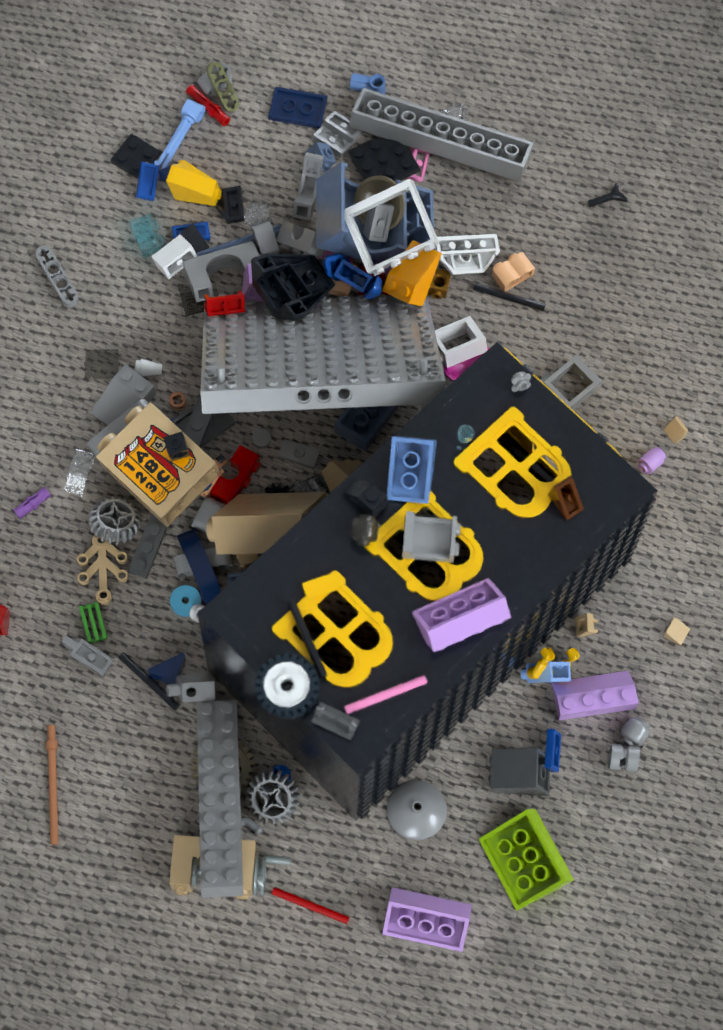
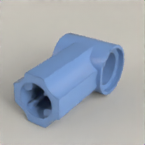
M353 73L350 80V90L362 91L365 88L385 94V78L380 74L366 76Z

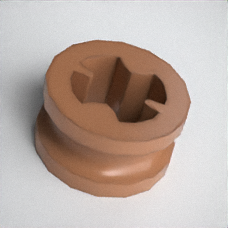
M174 392L170 395L169 403L171 408L182 410L186 406V397L183 393ZM181 398L182 403L176 405L174 399Z

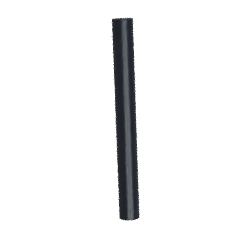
M478 283L474 285L473 290L540 311H544L546 304Z
M291 599L287 602L318 676L320 679H324L328 676L297 603L295 599Z
M124 652L119 656V659L174 711L180 706L171 696L168 697L167 692Z

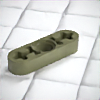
M218 62L208 64L206 73L223 109L229 112L236 111L239 107V100L223 66ZM213 65L219 68L217 71L218 76L221 77L223 75V79H218L216 82L214 81V79H217L216 74L211 73ZM220 82L227 84L225 92L219 91L218 85ZM231 92V95H228V97L235 102L232 104L233 108L227 107L228 99L227 97L222 98V95H227Z

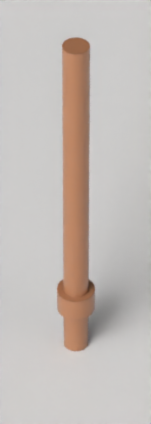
M48 725L46 750H48L50 845H58L56 771L58 741H56L55 725Z

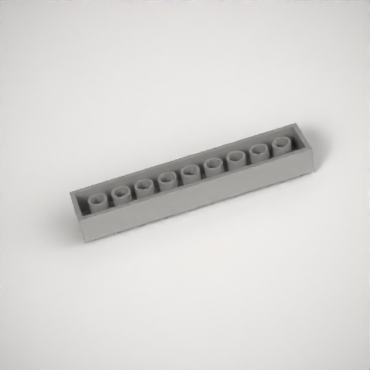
M365 88L362 89L351 113V128L385 139L395 140L401 144L518 182L523 177L534 144L512 135Z
M237 700L197 702L201 895L202 898L243 896Z

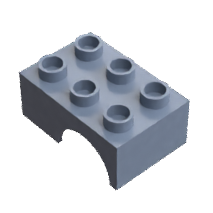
M340 162L316 179V247L362 260L345 221V209L354 205L355 193L360 184L353 183L344 177V170L347 168V164ZM395 180L397 184L403 182L400 180ZM416 186L434 229L433 191ZM410 191L403 194L405 198L404 216L395 228L389 230L386 242L368 240L363 234L364 225L357 216L354 217L373 264L381 263L404 252L413 240L421 244L430 240Z

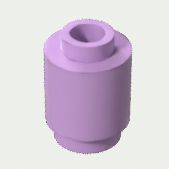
M659 447L651 448L638 459V468L643 473H653L664 463L666 459L665 453Z

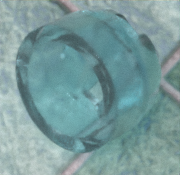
M462 425L457 431V439L462 443L470 442L474 436V430L469 425Z

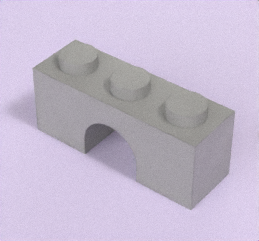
M283 220L276 239L277 242L282 243V248L301 255H315L322 258L324 249L316 247V231Z

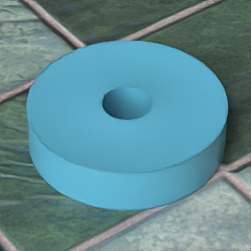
M189 585L177 587L170 596L172 610L182 617H189L191 607L195 604H201L200 593L196 588ZM187 598L189 602L184 604L182 600Z

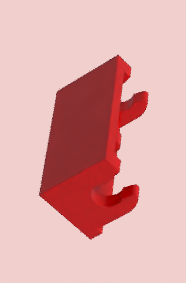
M237 291V294L217 297H209L208 294L204 295V309L207 316L245 312V299L242 291Z

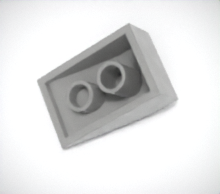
M125 364L113 377L91 410V414L108 426L139 400L146 399L149 403L156 395L155 386Z

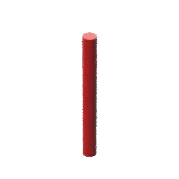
M274 887L272 891L274 896L344 924H348L350 919L347 915L277 887Z

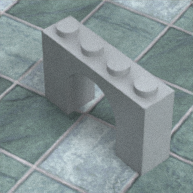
M253 241L182 261L185 276L196 303L204 301V295L208 294L209 297H214L210 277L216 271L224 268H234L244 274L247 264H251V259L259 256Z

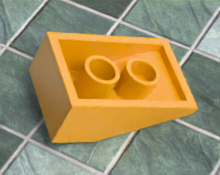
M413 240L405 251L421 243ZM434 249L429 252L424 250L419 252V256L414 259L408 260L406 258L402 260V264L392 268L388 273L382 291L408 304L423 306L442 253Z

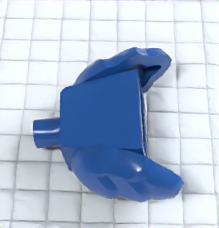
M339 253L327 255L323 258L325 273L335 281H343L364 294V298L373 299L382 292V279L378 275L375 277L352 265L348 258Z

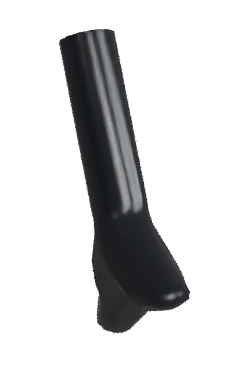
M615 183L611 193L588 200V205L593 207L610 200L623 202L628 200L619 191V185Z

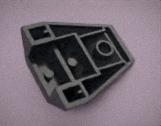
M263 254L251 259L252 286L275 317L294 321L307 316L335 286L315 255Z

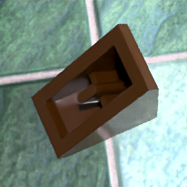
M571 476L552 487L548 496L566 520L584 510Z

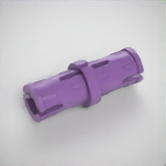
M42 487L31 497L28 496L26 501L13 509L19 519H22L33 509L36 510L51 495L45 487Z

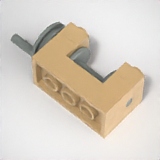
M174 835L169 884L171 890L175 891V894L187 895L188 892H192L193 887L197 886L198 876L201 875L199 867L200 837ZM242 840L243 896H236V898L248 899L249 896L257 895V891L260 892V896H264L267 864L291 865V857L263 855V859H260V855H256V840Z

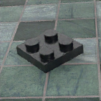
M131 133L110 161L115 166L138 179L140 163L143 161L154 164V161L161 155V151Z

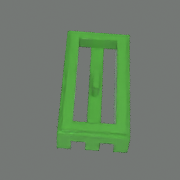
M98 601L94 602V604L89 603L87 606H79L88 643L107 640ZM93 608H96L102 632V636L100 637L98 636L92 612ZM85 610H88L95 636V638L92 639L90 636L84 612Z

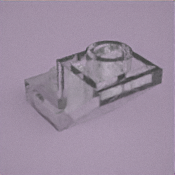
M76 449L68 471L64 491L83 496L88 475L92 470L95 456L93 453Z

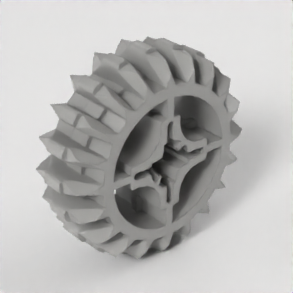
M111 496L109 500L104 497L103 501L98 500L96 505L92 506L88 523L91 526V532H95L96 538L101 537L102 542L108 540L109 544L113 541L118 545L120 541L125 544L127 539L132 540L133 536H136L141 525V517L138 514V508H134V503L128 504V499L123 501L121 497L114 499Z
M273 769L269 771V775L266 771H263L261 776L257 774L255 780H251L249 783L251 787H248L246 790L249 793L246 796V800L251 801L247 805L248 808L254 807L251 813H258V820L262 816L265 817V823H268L269 819H272L273 824H276L277 818L281 823L284 822L285 818L290 819L291 813H295L297 811L295 807L300 804L296 800L300 798V794L296 793L299 787L292 786L295 782L294 779L287 780L289 774H285L282 777L281 770L276 775ZM276 783L277 785L275 787H269L267 785L264 786L263 784ZM282 788L288 794V801L285 800L286 798L281 793ZM277 790L278 792L276 793L275 799H272V801L269 803L271 795L274 794ZM258 792L261 793L260 796L265 800L264 806L259 801ZM272 806L283 808L277 811L269 810V808Z

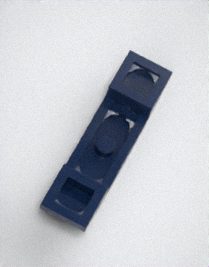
M195 529L177 535V539L206 605L221 592V589Z

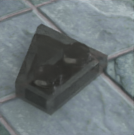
M177 284L185 315L190 316L204 312L205 300L196 303L191 288L184 287L183 284ZM212 288L214 297L219 296L217 289Z

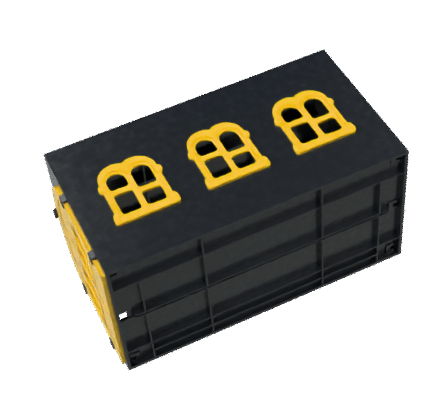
M498 342L394 435L437 440L429 504L388 500V506L373 520L343 494V491L359 478L373 483L387 495L391 437L198 612L208 671L355 821L358 818H365L373 804L377 806L385 798L383 795L388 790L391 792L398 786V781L402 776L406 778L413 771L412 767L416 763L421 764L427 758L426 754L430 749L434 751L441 744L440 741L444 736L449 737L455 731L454 727L458 722L460 724L465 722L469 717V712L472 709L476 711L483 704L482 700L486 695L488 697L492 696L500 682L504 684L510 678V673L514 669L517 671L523 666V661L527 656L531 658L538 651L537 647L541 643L544 645L550 640L554 630L558 632L565 625L564 622L568 617L571 619L577 614L581 604L585 606L592 599L591 596L595 591L598 593L604 588V583L608 578L612 580L619 573L618 570L621 566L626 567L631 562V557L634 555L633 551L637 548L636 545L640 541L641 532L645 529L644 525L647 523V518L651 514L650 511L654 507L653 504L657 500L655 496L658 490L622 458L608 443V439L600 432L597 433L536 377L534 371L527 364L523 365ZM518 372L530 374L531 379L529 382L531 386L523 391L513 392L511 389L513 386L511 382L512 376ZM487 448L493 449L505 461V465L490 478L486 477L473 464V461ZM542 456H548L556 464L558 471ZM512 470L516 471L526 480L534 490L533 500L526 505H518L512 502L497 487V483ZM571 476L584 510L566 520L548 494L553 486ZM423 507H427L440 519H452L453 516H457V523H461L460 536L456 537L460 538L468 546L470 558L463 565L435 561L442 567L446 575L445 582L438 588H427L408 570V566L415 559L403 558L402 560H397L384 547V543L398 530H405L406 511L415 512L416 514ZM334 573L340 588L335 591H338L358 611V615L343 629H339L318 609V604L331 592L308 600L302 583ZM489 578L505 596L511 618L501 624L491 626L483 632L471 635L463 641L453 643L442 650L433 652L426 643L412 611ZM295 599L303 618L307 614H312L325 627V632L314 641L316 649L318 650L330 638L334 637L354 657V667L346 674H336L323 663L328 676L324 679L319 678L320 690L316 704L311 707L308 713H304L301 717L282 719L269 714L262 707L255 692V679L263 663L268 662L269 658H274L278 654H297L305 658L315 668L305 644L292 631L296 623L287 602ZM364 621H368L378 631L380 636L378 645L374 649L367 651L361 650L349 639V635ZM424 675L426 677L427 683L347 714L360 720L351 740L311 722L320 702L346 714L344 706L420 676ZM285 682L282 685V690H291L293 683Z

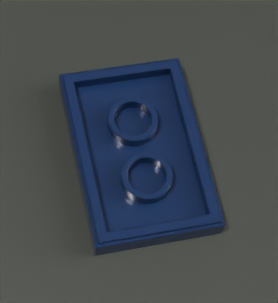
M275 86L268 120L320 129L328 96Z

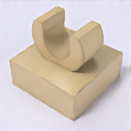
M585 613L575 618L576 637H585L598 632L597 629H594V624L598 623V620L593 618V614Z

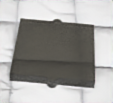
M119 349L86 350V361L84 362L85 379H113L118 373V366H120V362H118Z

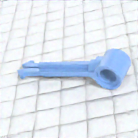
M190 99L185 102L181 111L182 121L160 159L154 161L155 165L160 167L163 164L162 169L169 165L193 123H199L203 118L205 106Z

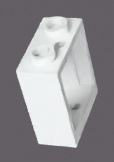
M471 316L435 330L441 362L447 368L487 351L486 338ZM467 334L471 341L449 350L443 345V343Z

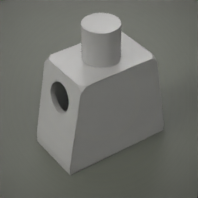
M206 672L177 676L176 684L166 686L167 696H178L182 702L215 700L214 680Z

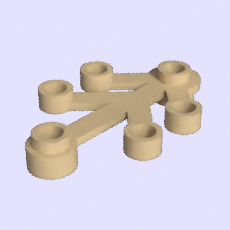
M94 535L92 539L93 545L85 554L78 555L77 563L81 567L87 566L89 559L97 552L98 559L85 572L79 573L77 579L81 585H86L89 583L90 578L99 570V591L96 593V600L100 605H108L112 600V595L107 590V569L121 583L128 580V573L125 570H120L107 559L106 551L112 554L119 564H125L128 557L125 552L119 551L111 543L109 544L108 540H105L104 543H99L98 540L101 537L96 538ZM123 555L125 559L119 560L118 557ZM81 558H86L84 563L79 562ZM120 574H125L126 577L123 578V579H120V578H119V575H120ZM82 576L87 577L85 581L80 580ZM106 593L107 597L100 598V595Z

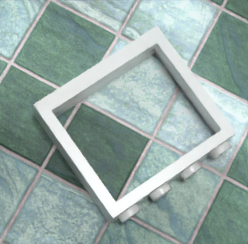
M411 179L405 180L345 209V221L367 273L374 274V276L385 272L384 269L389 266L391 268L402 264L401 261L406 258L411 260L418 257L419 252L424 250L429 252L436 248L435 245L439 244L414 181ZM410 191L430 240L374 265L354 217Z

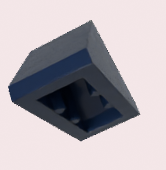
M181 653L147 669L149 676L168 684H176V677L181 676L186 662L185 655Z

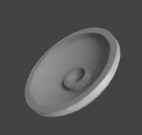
M419 780L408 781L398 786L391 794L387 804V816L391 826L398 834L411 840H423L432 837L442 828L447 816V805L444 796L434 785ZM419 804L421 809L415 810L414 805Z

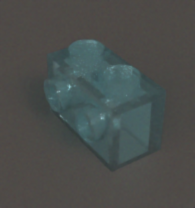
M151 214L130 221L132 233L143 259L151 257L163 248V245H166L163 235H159L157 231L159 230L157 220H153Z

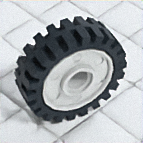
M284 653V655L278 654L274 658H269L268 662L263 663L261 669L258 670L257 678L255 679V692L262 707L269 714L282 719H295V717H301L304 713H308L319 697L320 682L315 668L305 658L297 654ZM285 682L293 683V687L289 691L282 690V685Z

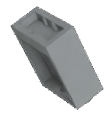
M576 355L543 383L574 410L600 388L602 380ZM572 369L588 387L569 402L552 384Z

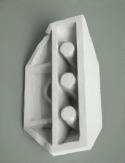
M497 234L437 237L439 244L435 245V250L442 253L440 257L441 263L451 275L484 273L500 252Z

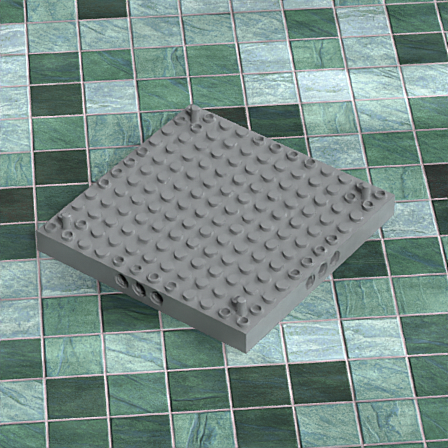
M380 294L373 299L364 298V295L350 298L349 296H339L338 298L325 296L307 316L294 321L273 316L263 301L252 299L245 301V312L207 316L204 309L201 373L202 414L429 404L446 388V381L428 297L426 296L423 306H417L385 294Z

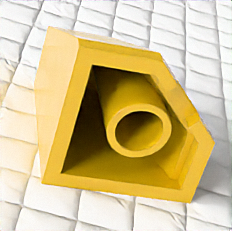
M181 159L178 161V164L171 165L166 182L174 199L216 206L222 193L216 180L185 160Z

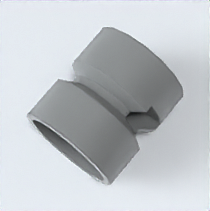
M611 744L608 762L609 770L620 771L624 768L627 772H637L640 748L629 745L627 748H624L623 745Z

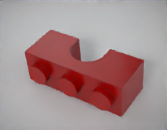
M239 445L230 460L231 467L238 470L239 475L234 479H226L220 476L210 491L213 499L225 505L239 495L243 488H248L253 472L257 473L261 467L260 455Z

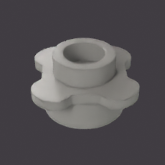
M525 372L514 374L511 378L513 384L511 387L512 391L517 392L518 390L528 389L531 386L529 382L531 375Z

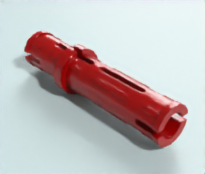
M192 84L186 89L187 95L206 107L205 110L211 118L214 117L223 127L229 124L230 117L221 110L218 104H214L199 91L195 85Z

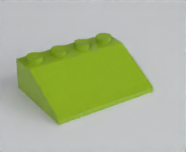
M536 809L525 810L479 838L516 911L574 881Z

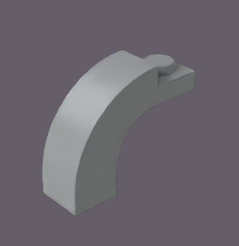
M306 152L301 183L294 201L292 217L307 221L311 220L316 205V179L323 174L324 156Z

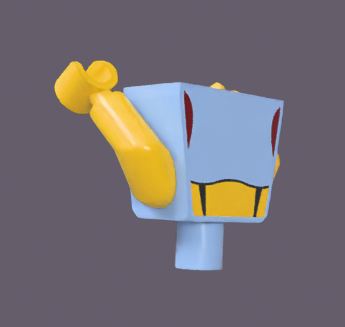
M543 648L540 651L542 659H539L537 663H527L526 668L521 669V678L527 680V683L571 682V662L579 659L580 654L576 648H570L566 651L567 660L549 662L555 658V654L552 648L548 650Z

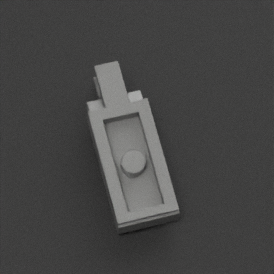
M65 636L62 640V645L69 649L67 653L102 677H104L114 662L113 658L82 638L81 640L77 638L74 641Z

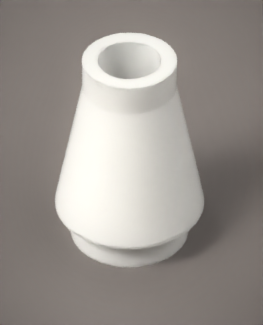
M145 359L136 360L135 371L142 377L161 375L162 364Z

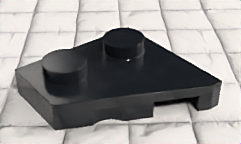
M241 186L221 189V198L217 201L215 208L227 224L245 221Z

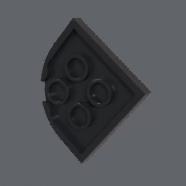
M373 139L348 151L363 180L380 175L386 176L393 181H402L420 171L419 165L407 147L395 140Z

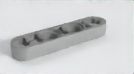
M40 246L36 250L37 261L63 304L67 307H75L79 302L75 288L52 250L48 246ZM42 252L48 256L49 261L47 263L44 256L41 255ZM51 266L58 268L55 273L48 272V269ZM64 280L67 284L65 287L59 288L57 282ZM68 291L70 296L73 297V301L67 300L65 292Z

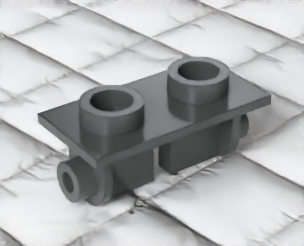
M320 702L311 722L351 740L360 720Z

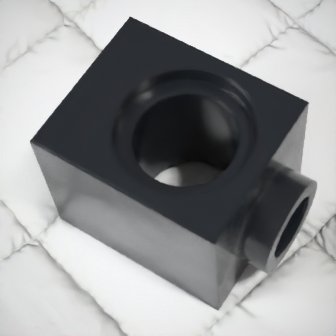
M182 431L163 437L172 462L191 456Z

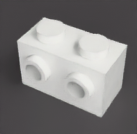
M179 235L151 257L157 268L170 279L184 268L183 260L197 257L192 245Z

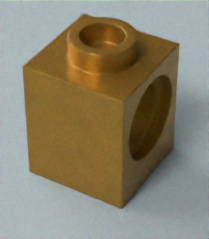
M436 268L428 295L435 299H446L451 281L449 271ZM440 283L443 286L437 287L435 284Z

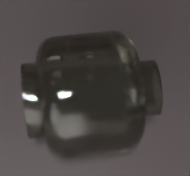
M359 515L358 518L352 521L351 538L357 541V545L369 546L370 543L376 542L378 539L379 522L375 520L374 516Z

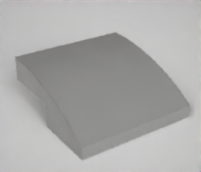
M334 111L324 120L323 126L313 134L312 140L329 144L333 154L342 158L363 131L351 128L350 120Z

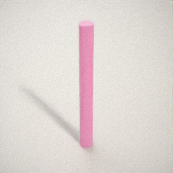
M424 675L348 704L344 706L346 714L355 712L427 683L426 677Z

